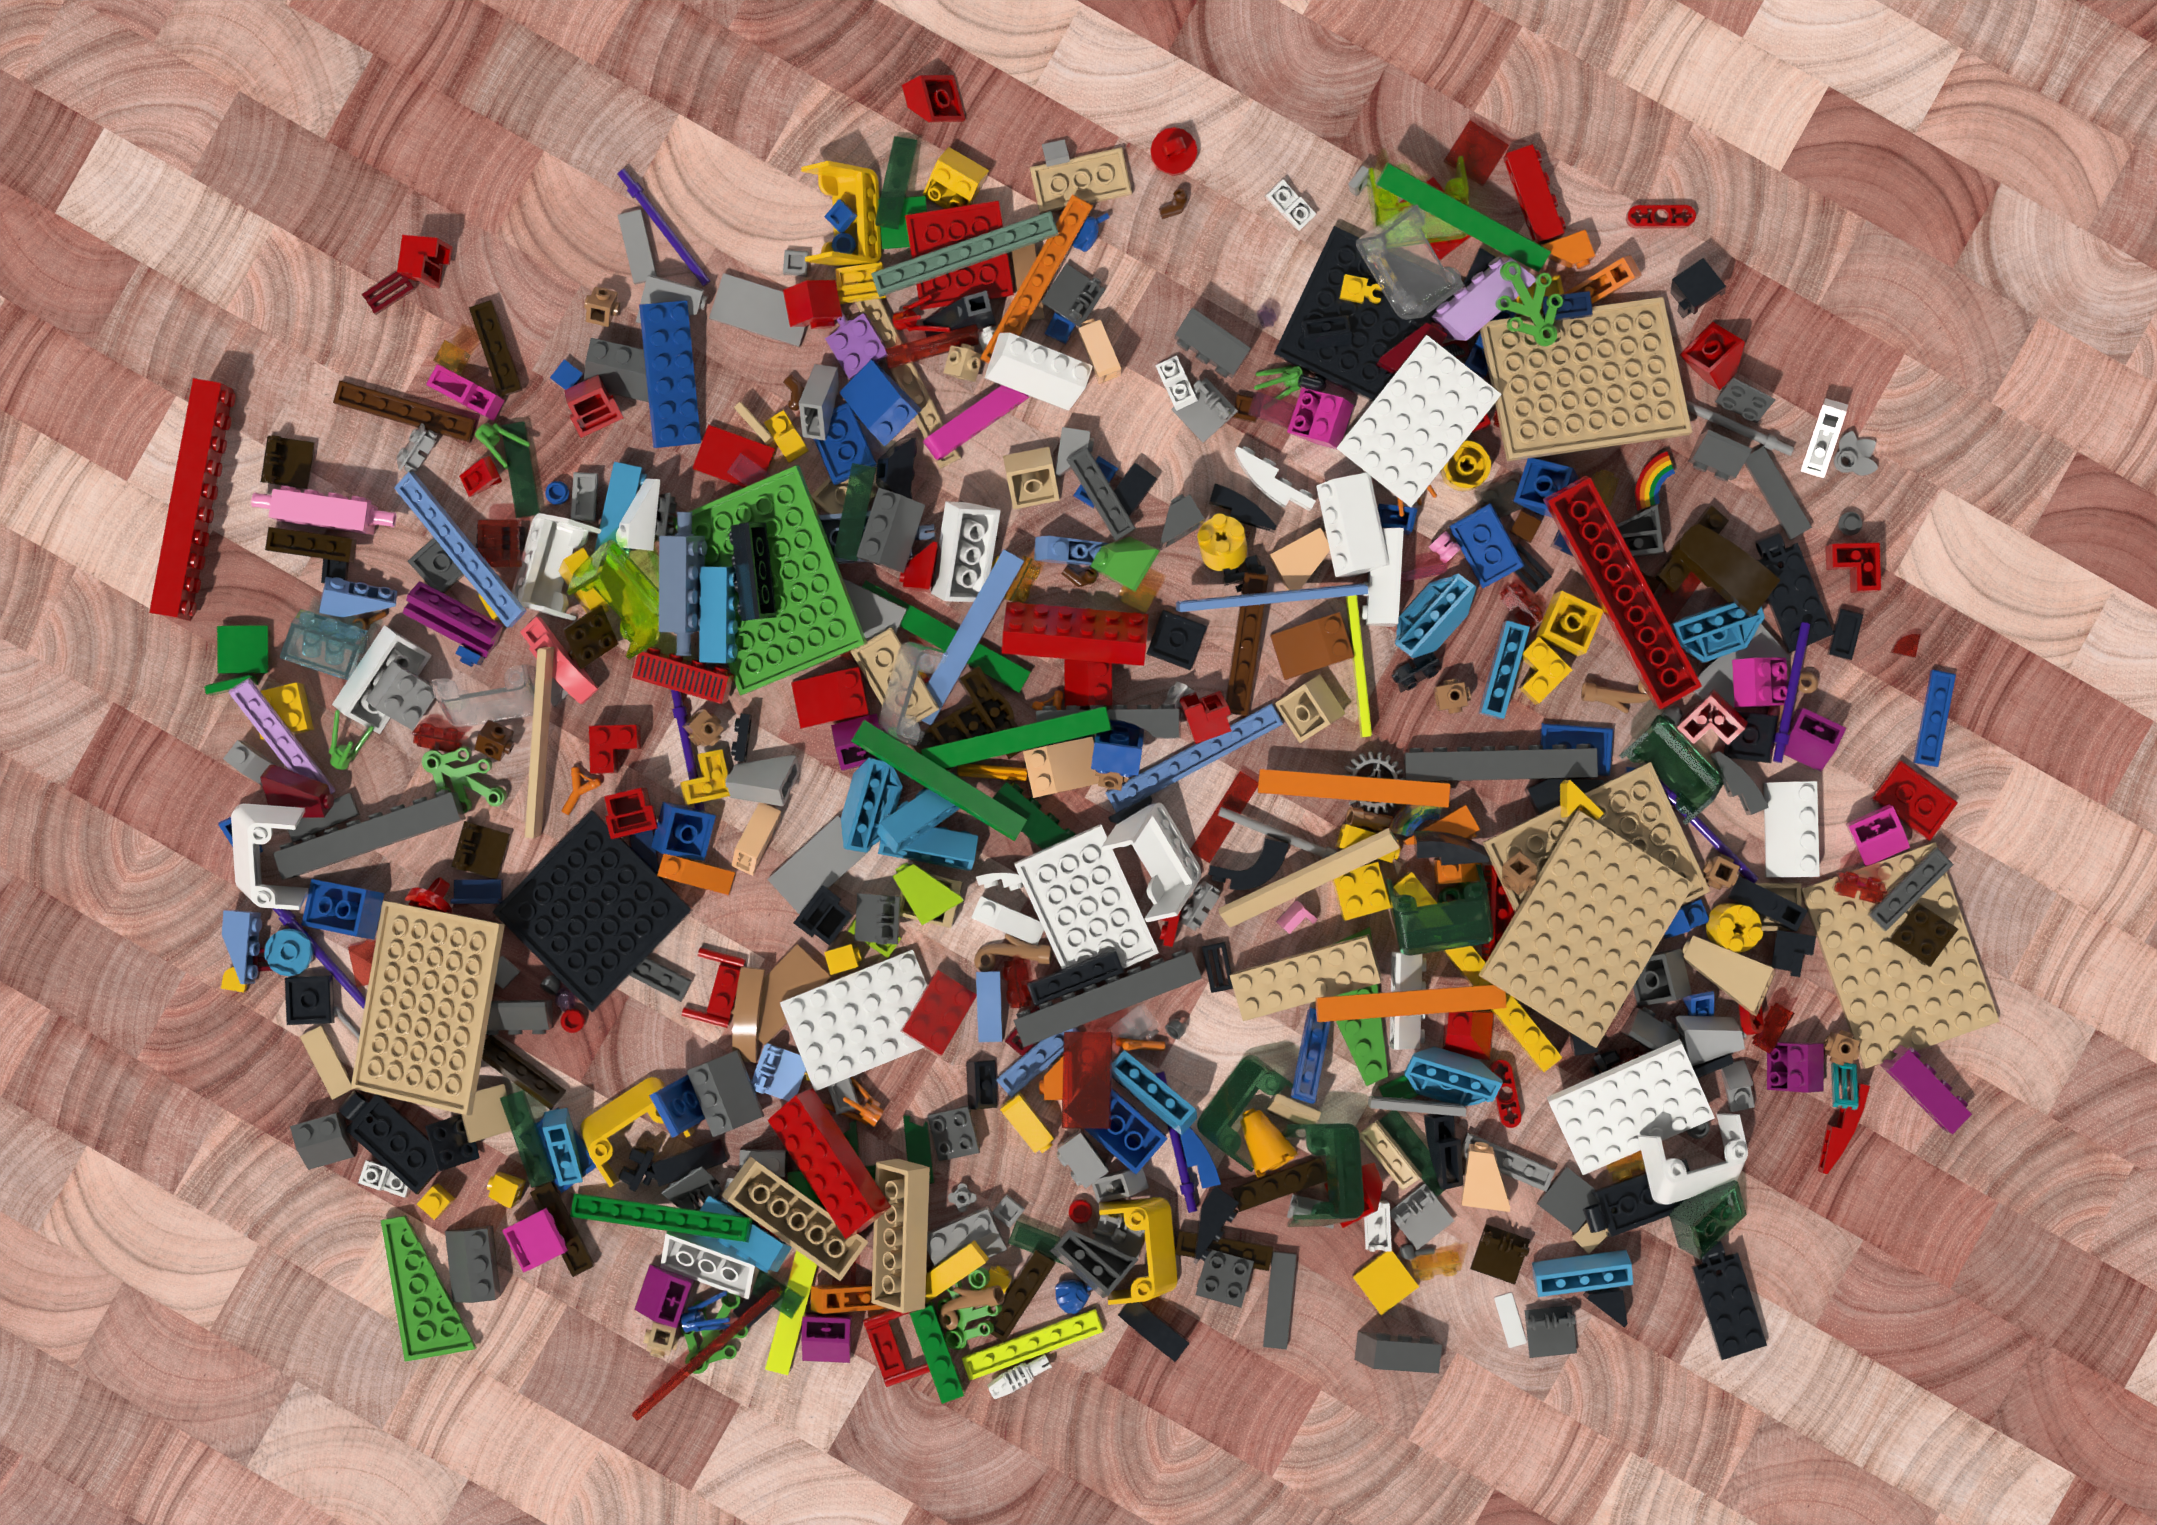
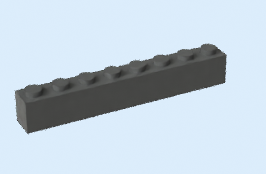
M1577 744L1576 749H1567V745H1552V749L1543 750V745H1530L1528 750H1519V746H1505L1503 751H1495V746L1481 747V751H1471V747H1457V752H1448L1447 747L1433 748V752H1424V748H1409V753H1404L1405 780L1422 782L1598 777L1597 748H1591V744Z
M449 789L435 793L436 798L427 800V797H422L414 800V805L405 808L404 804L390 808L391 813L386 815L378 812L369 815L368 821L361 823L360 819L346 823L347 828L338 830V827L325 830L324 836L316 838L314 834L302 838L303 843L294 845L293 842L281 845L279 846L280 850L273 853L281 879H291L465 820L466 817L458 793L449 792Z
M1185 949L1173 953V958L1165 962L1163 958L1149 962L1151 966L1142 970L1141 966L1127 971L1128 976L1119 978V975L1105 979L1106 984L1097 987L1095 983L1083 988L1084 993L1075 996V993L1072 992L1061 996L1062 1001L1053 1004L1051 1000L1038 1005L1040 1010L1031 1013L1030 1009L1017 1013V1019L1013 1021L1023 1047L1202 979L1192 952L1186 953Z

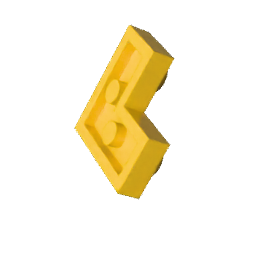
M723 750L698 754L702 778L680 782L685 806L730 796L725 783L728 772Z

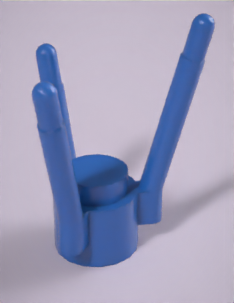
M723 1291L696 1306L688 1307V1313H683L681 1316L684 1331L698 1332L702 1330L730 1329L732 1327L730 1324H722L730 1322V1318L705 1320L704 1314L698 1312L703 1307L726 1296L727 1291Z

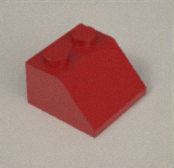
M1065 659V707L1112 706V663Z

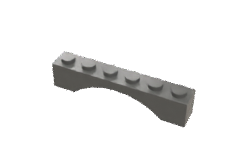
M1162 704L1161 709H1151V705H1137V709H1128V705H1113V710H1108L1110 720L1137 725L1157 739L1181 738V710L1175 709V704ZM1090 705V710L1104 707V705ZM1042 706V710L1036 711V723L1088 710H1080V706H1066V710H1057L1056 706Z

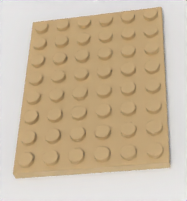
M1663 297L1592 307V317L1554 321L1553 326L1557 330L1556 341L1552 345L1545 347L1538 345L1532 335L1519 331H1509L1507 321L1510 318L1489 321L1480 329L1491 386L1502 394L1495 405L1507 461L1686 436L1692 433ZM1519 317L1523 323L1535 326L1530 317ZM1513 320L1512 327L1517 329L1518 323ZM1544 330L1543 336L1548 338L1549 332Z
M1651 762L1584 793L1604 813L1598 820H1595L1596 822L1694 884L1682 905L1710 892ZM1559 805L1482 842L1515 913L1529 890H1524L1520 895L1516 894L1513 890H1508L1502 883V866L1507 860L1521 852L1537 866V878L1578 808L1568 817L1561 818V806Z
M1577 811L1536 878L1535 885L1527 893L1479 973V976L1597 1048L1694 884L1581 811Z
M1936 842L1801 888L1802 898L1808 910L1849 1030L1854 1034L1853 1039L1860 1041L1858 1045L1860 1047L1859 1058L1865 1069L1881 1064L1886 1059L1892 1060L1896 1056L1893 1051L1899 1045L1907 1049L1912 1047L1918 1051L2000 1022L1947 872L1887 931H1883L1868 915L1918 863L1937 847ZM1917 903H1920L1958 928V931L1931 967L1922 965L1917 961L1918 959L1890 941Z
M383 901L351 1083L352 1089L463 1115H472L505 924Z

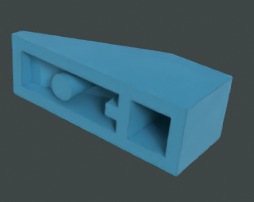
M568 1108L544 1112L542 1128L559 1186L583 1182L574 1129Z

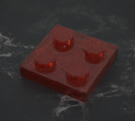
M1469 120L1443 162L1479 185L1484 186L1509 145Z

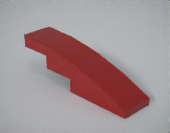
M1858 1083L1859 1106L1857 1110H1853L1849 1106L1847 1109L1840 1106L1837 1125H1827L1817 1171L1828 1174L1842 1156L1855 1133L1864 1111L1870 1089L1869 1085Z

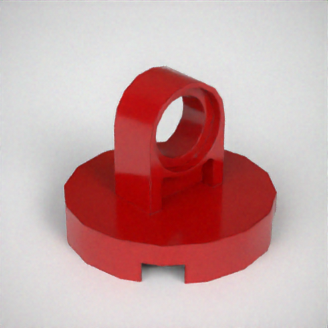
M1176 127L1164 129L1152 141L1150 150L1151 160L1160 172L1162 171L1171 176L1182 175L1189 171L1196 161V141L1184 129Z
M442 877L435 879L428 890L418 887L412 888L405 897V901H409L408 905L452 914V908L443 899L450 888V884Z

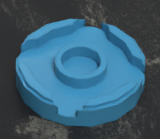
M287 928L276 932L269 938L265 945L264 955L270 965L269 967L274 972L283 976H293L302 973L309 967L313 960L314 949L311 940L305 933L297 929Z

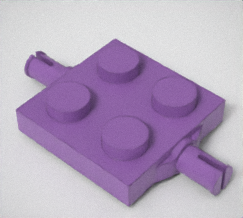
M842 312V317L836 319L840 327L825 338L849 379H852L871 359L878 364L881 359L890 354L866 313L861 314L854 320L848 321Z

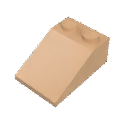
M1093 737L1023 751L1033 798L1098 784L1099 776H1095L1096 770L1091 769L1094 750Z

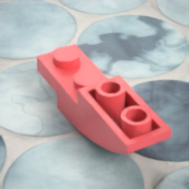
M536 616L520 631L531 646L529 650L536 659L539 648L554 647L552 677L578 703L584 704L599 689L584 668L580 669L576 659L572 660L569 657L568 652L541 617Z

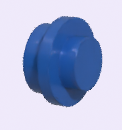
M840 233L832 241L834 252L852 254L856 247L854 238L848 233Z
M554 481L547 486L545 495L550 503L561 505L568 500L569 489L563 482Z

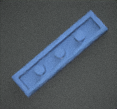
M1075 1027L1041 1040L998 1077L996 1081L1012 1098L1083 1037V1034Z

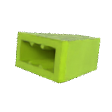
M905 863L895 869L897 874L893 878L921 925L928 923L964 901L962 896L916 864L909 866L908 863Z

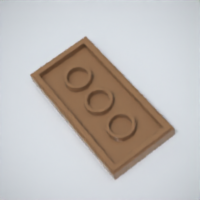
M798 944L764 979L757 1039L765 1046L787 1024L780 1002L825 985L831 978Z

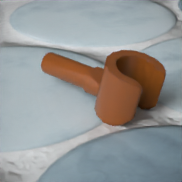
M383 611L367 619L357 618L352 624L362 622V629L356 632H366L371 624L386 617L387 614Z

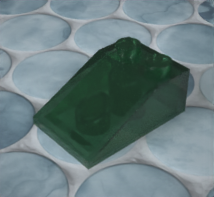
M1733 1180L1684 1200L1669 1214L1678 1248L1701 1259L1747 1214L1739 1184Z

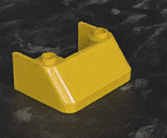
M833 161L801 167V172L818 175L819 188L825 195L832 196L833 205L838 199H841L858 215L844 232L850 234L856 242V247L852 254L834 252L831 241L826 242L822 246L821 254L805 257V262L828 266L877 263L881 258V232L878 201L879 181L876 173L872 169ZM833 226L834 237H835L836 235L840 234L841 232L837 231V230L834 228V226Z
M658 1077L645 1079L585 1118L581 1123L580 1131L588 1153L610 1188L618 1183L619 1179L607 1162L613 1155V1146L608 1137L645 1113H648L654 1122L664 1123L649 1096L665 1087L664 1082ZM691 1127L683 1133L687 1138L690 1135H692L695 1132V1130L693 1129V1127Z
M1163 1197L1099 1202L1100 1215L1124 1213V1222L1129 1229L1134 1231L1145 1230L1149 1276L1135 1279L1132 1282L1131 1289L1112 1291L1107 1296L1108 1305L1144 1302L1173 1291L1177 1286L1178 1279L1170 1203Z

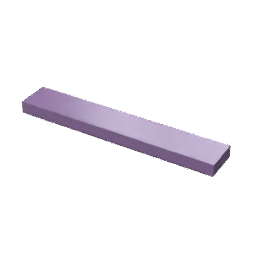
M250 677L229 690L231 697L288 770L327 784L330 794L335 792V788Z

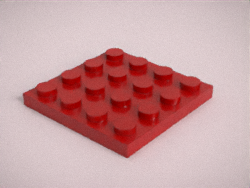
M999 200L905 215L912 259L1003 228ZM1007 253L916 284L919 299L929 294L932 295V299L920 305V310L949 306L965 296L987 291L989 299L1014 295Z

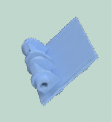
M768 1043L766 1046L764 1045L751 1081L755 1091L786 1101L791 1100L798 1094L804 1073L806 1072L801 1056Z

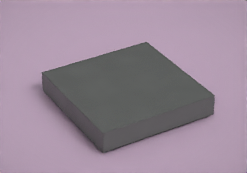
M435 538L431 539L407 561L430 587L443 594L464 576Z
M1565 1166L1536 1204L1573 1233H1576L1586 1220L1583 1209L1599 1202L1597 1196L1594 1197L1592 1191L1596 1189Z

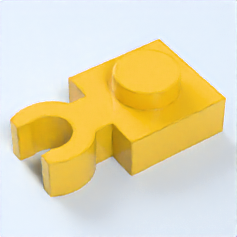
M1345 274L1339 299L1362 304L1364 297H1366L1372 303H1380L1381 298L1374 297L1373 291H1382L1383 286L1380 284L1367 286L1368 279Z

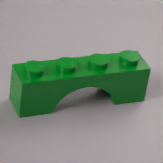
M934 1302L925 1304V1309L910 1312V1317L940 1401L944 1404L965 1395V1388L949 1352Z

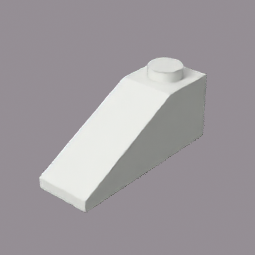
M1825 398L1801 471L1824 478L1848 408L1847 404Z
M645 479L619 524L616 532L617 547L653 551L660 479Z
M983 896L980 897L971 917L1033 945H1038L1044 931L1040 921Z

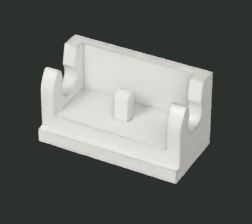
M1387 1200L1380 1201L1378 1211L1364 1218L1365 1249L1371 1252H1375V1250L1392 1251L1390 1203Z

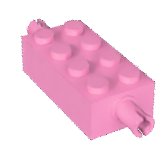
M281 486L280 490L273 489L272 495L254 492L251 499L252 507L270 509L269 518L284 523L374 535L375 525L394 528L397 515L395 512L378 511V507L371 504L372 501L358 496H352L351 500H348V497L337 493H328L327 497L325 494L315 490L305 489L304 493H301V490H296V488Z

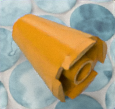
M1252 1108L1242 1114L1243 1119L1240 1120V1124L1257 1177L1266 1175L1265 1171L1268 1169L1276 1170L1294 1159V1156L1299 1155L1295 1147L1261 1110L1255 1111Z

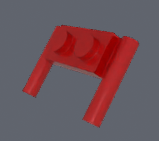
M700 947L698 957L720 962L707 1013L684 1007L681 1016L728 1028L736 999L740 970L742 966H745L746 959Z
M889 1310L863 1320L886 1388L930 1372L927 1363L908 1370L905 1369L903 1358L889 1322L910 1312L901 1313Z

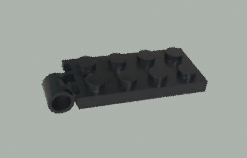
M1779 532L1756 540L1755 546L1762 558L1760 560L1757 559V561L1780 579V582L1768 596L1767 601L1787 651L1791 653L1796 650L1801 622L1811 624L1806 646L1834 635L1798 543L1792 544V546L1785 549L1783 538ZM1778 562L1782 563L1781 568L1778 567Z
M354 1090L338 1108L342 1115L353 1121L346 1127V1131L415 1194H419L438 1172L429 1138L381 1095L375 1094L372 1100L368 1102L362 1094ZM370 1117L373 1118V1122H372V1123H370V1121H369V1118H370Z
M1685 1158L1680 1159L1685 1165L1686 1172H1689L1687 1160ZM1644 1172L1592 1191L1593 1196H1597L1599 1203L1585 1207L1583 1212L1591 1233L1608 1229L1606 1232L1607 1237H1613L1700 1205L1701 1201L1698 1195L1671 1204L1655 1202L1651 1195L1647 1174ZM1613 1207L1616 1209L1614 1213L1611 1212Z
M1719 1237L1697 1244L1696 1250L1702 1264L1694 1265L1691 1268L1720 1359L1725 1360L1767 1346L1738 1252L1725 1256L1724 1247ZM1721 1270V1273L1716 1274V1271Z

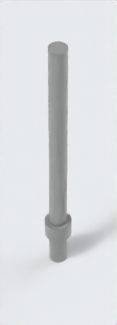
M1685 400L1688 412L1763 444L1764 448L1771 451L1775 449L1791 456L1794 447L1778 441V437L1771 434L1767 436Z
M1221 807L1218 812L1220 817L1318 855L1322 859L1336 853L1335 849L1321 847Z

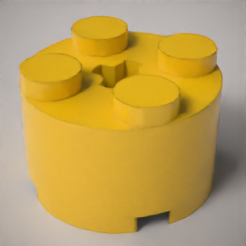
M1464 441L1441 470L1444 483L1452 489L1462 492L1476 489L1489 476L1491 470L1490 457L1480 444ZM1465 461L1467 462V466L1471 467V469H1468L1466 472L1463 471V467L1460 466Z
M1215 514L1199 529L1197 539L1201 557L1206 566L1216 571H1223L1222 569L1230 568V570L1235 569L1244 562L1247 557V541L1244 527L1238 520L1224 514Z
M1723 903L1716 906L1709 914L1710 918L1708 924H1706V933L1710 942L1715 945L1741 953L1752 949L1763 936L1761 920L1758 914L1749 906Z

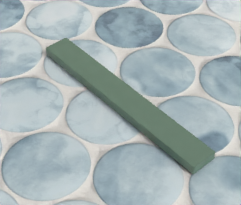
M1049 211L873 272L871 275L878 295L882 297L1058 236L1059 233L1052 213Z

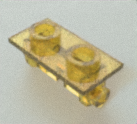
M1023 555L1022 559L1025 562L1017 574L1019 579L1018 581H1013L1004 597L1005 600L1023 603L1028 599L1030 588L1040 574L1041 564L1034 559Z
M1641 1150L1631 1154L1630 1160L1624 1157L1606 1165L1609 1173L1614 1171L1612 1173L1613 1182L1630 1178L1632 1173L1639 1169L1641 1171L1646 1170Z
M1450 1250L1436 1253L1438 1262L1434 1263L1432 1254L1417 1256L1414 1260H1411L1412 1269H1417L1414 1271V1279L1420 1278V1281H1427L1433 1279L1435 1275L1443 1274L1445 1277L1456 1275L1457 1271H1461L1462 1265L1461 1262L1456 1263L1460 1261L1458 1252Z

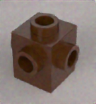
M488 719L478 733L474 750L501 761L504 755H509L514 747L515 742L512 741L514 731Z

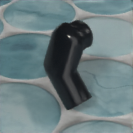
M1300 375L1298 379V386L1318 392L1324 391L1327 384L1325 382L1326 379L1319 375H1316L1314 378Z

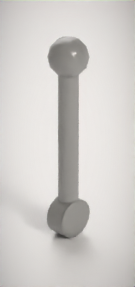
M334 1006V1015L339 1017L358 1038L359 1042L360 1033L340 1013V1008Z

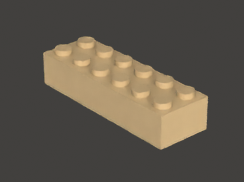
M1369 934L1236 971L1230 975L1243 1021L1315 1002L1317 997L1336 996L1382 982V976Z
M751 1156L721 1195L728 1202L839 1281H841L868 1243L859 1234L845 1239L826 1210Z
M892 1159L876 1162L875 1183L891 1205V1208L874 1221L871 1303L901 1313L925 1309L930 1167L901 1159Z

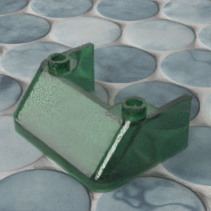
M1657 715L1625 746L1619 755L1622 759L1627 756L1633 763H1652L1659 778L1677 795L1675 798L1677 802L1675 804L1676 808L1682 814H1687L1683 820L1685 825L1715 800L1724 784L1720 774L1661 715Z
M1481 864L1476 865L1477 883H1472L1465 887L1464 899L1417 907L1415 898L1410 895L1395 896L1391 879H1386L1388 899L1391 906L1389 909L1401 953L1412 956L1485 944L1493 939L1494 928Z
M1246 1055L1240 1060L1197 1120V1128L1202 1135L1220 1150L1252 1172L1254 1170L1253 1165L1236 1153L1241 1146V1137L1231 1127L1259 1089L1267 1095H1276L1286 1085L1292 1089L1293 1083L1259 1057Z
M1349 1123L1287 1124L1282 1132L1286 1138L1306 1137V1147L1311 1154L1326 1156L1329 1202L1316 1203L1311 1209V1214L1293 1215L1287 1222L1288 1227L1328 1226L1359 1218L1364 1211V1193L1358 1129Z

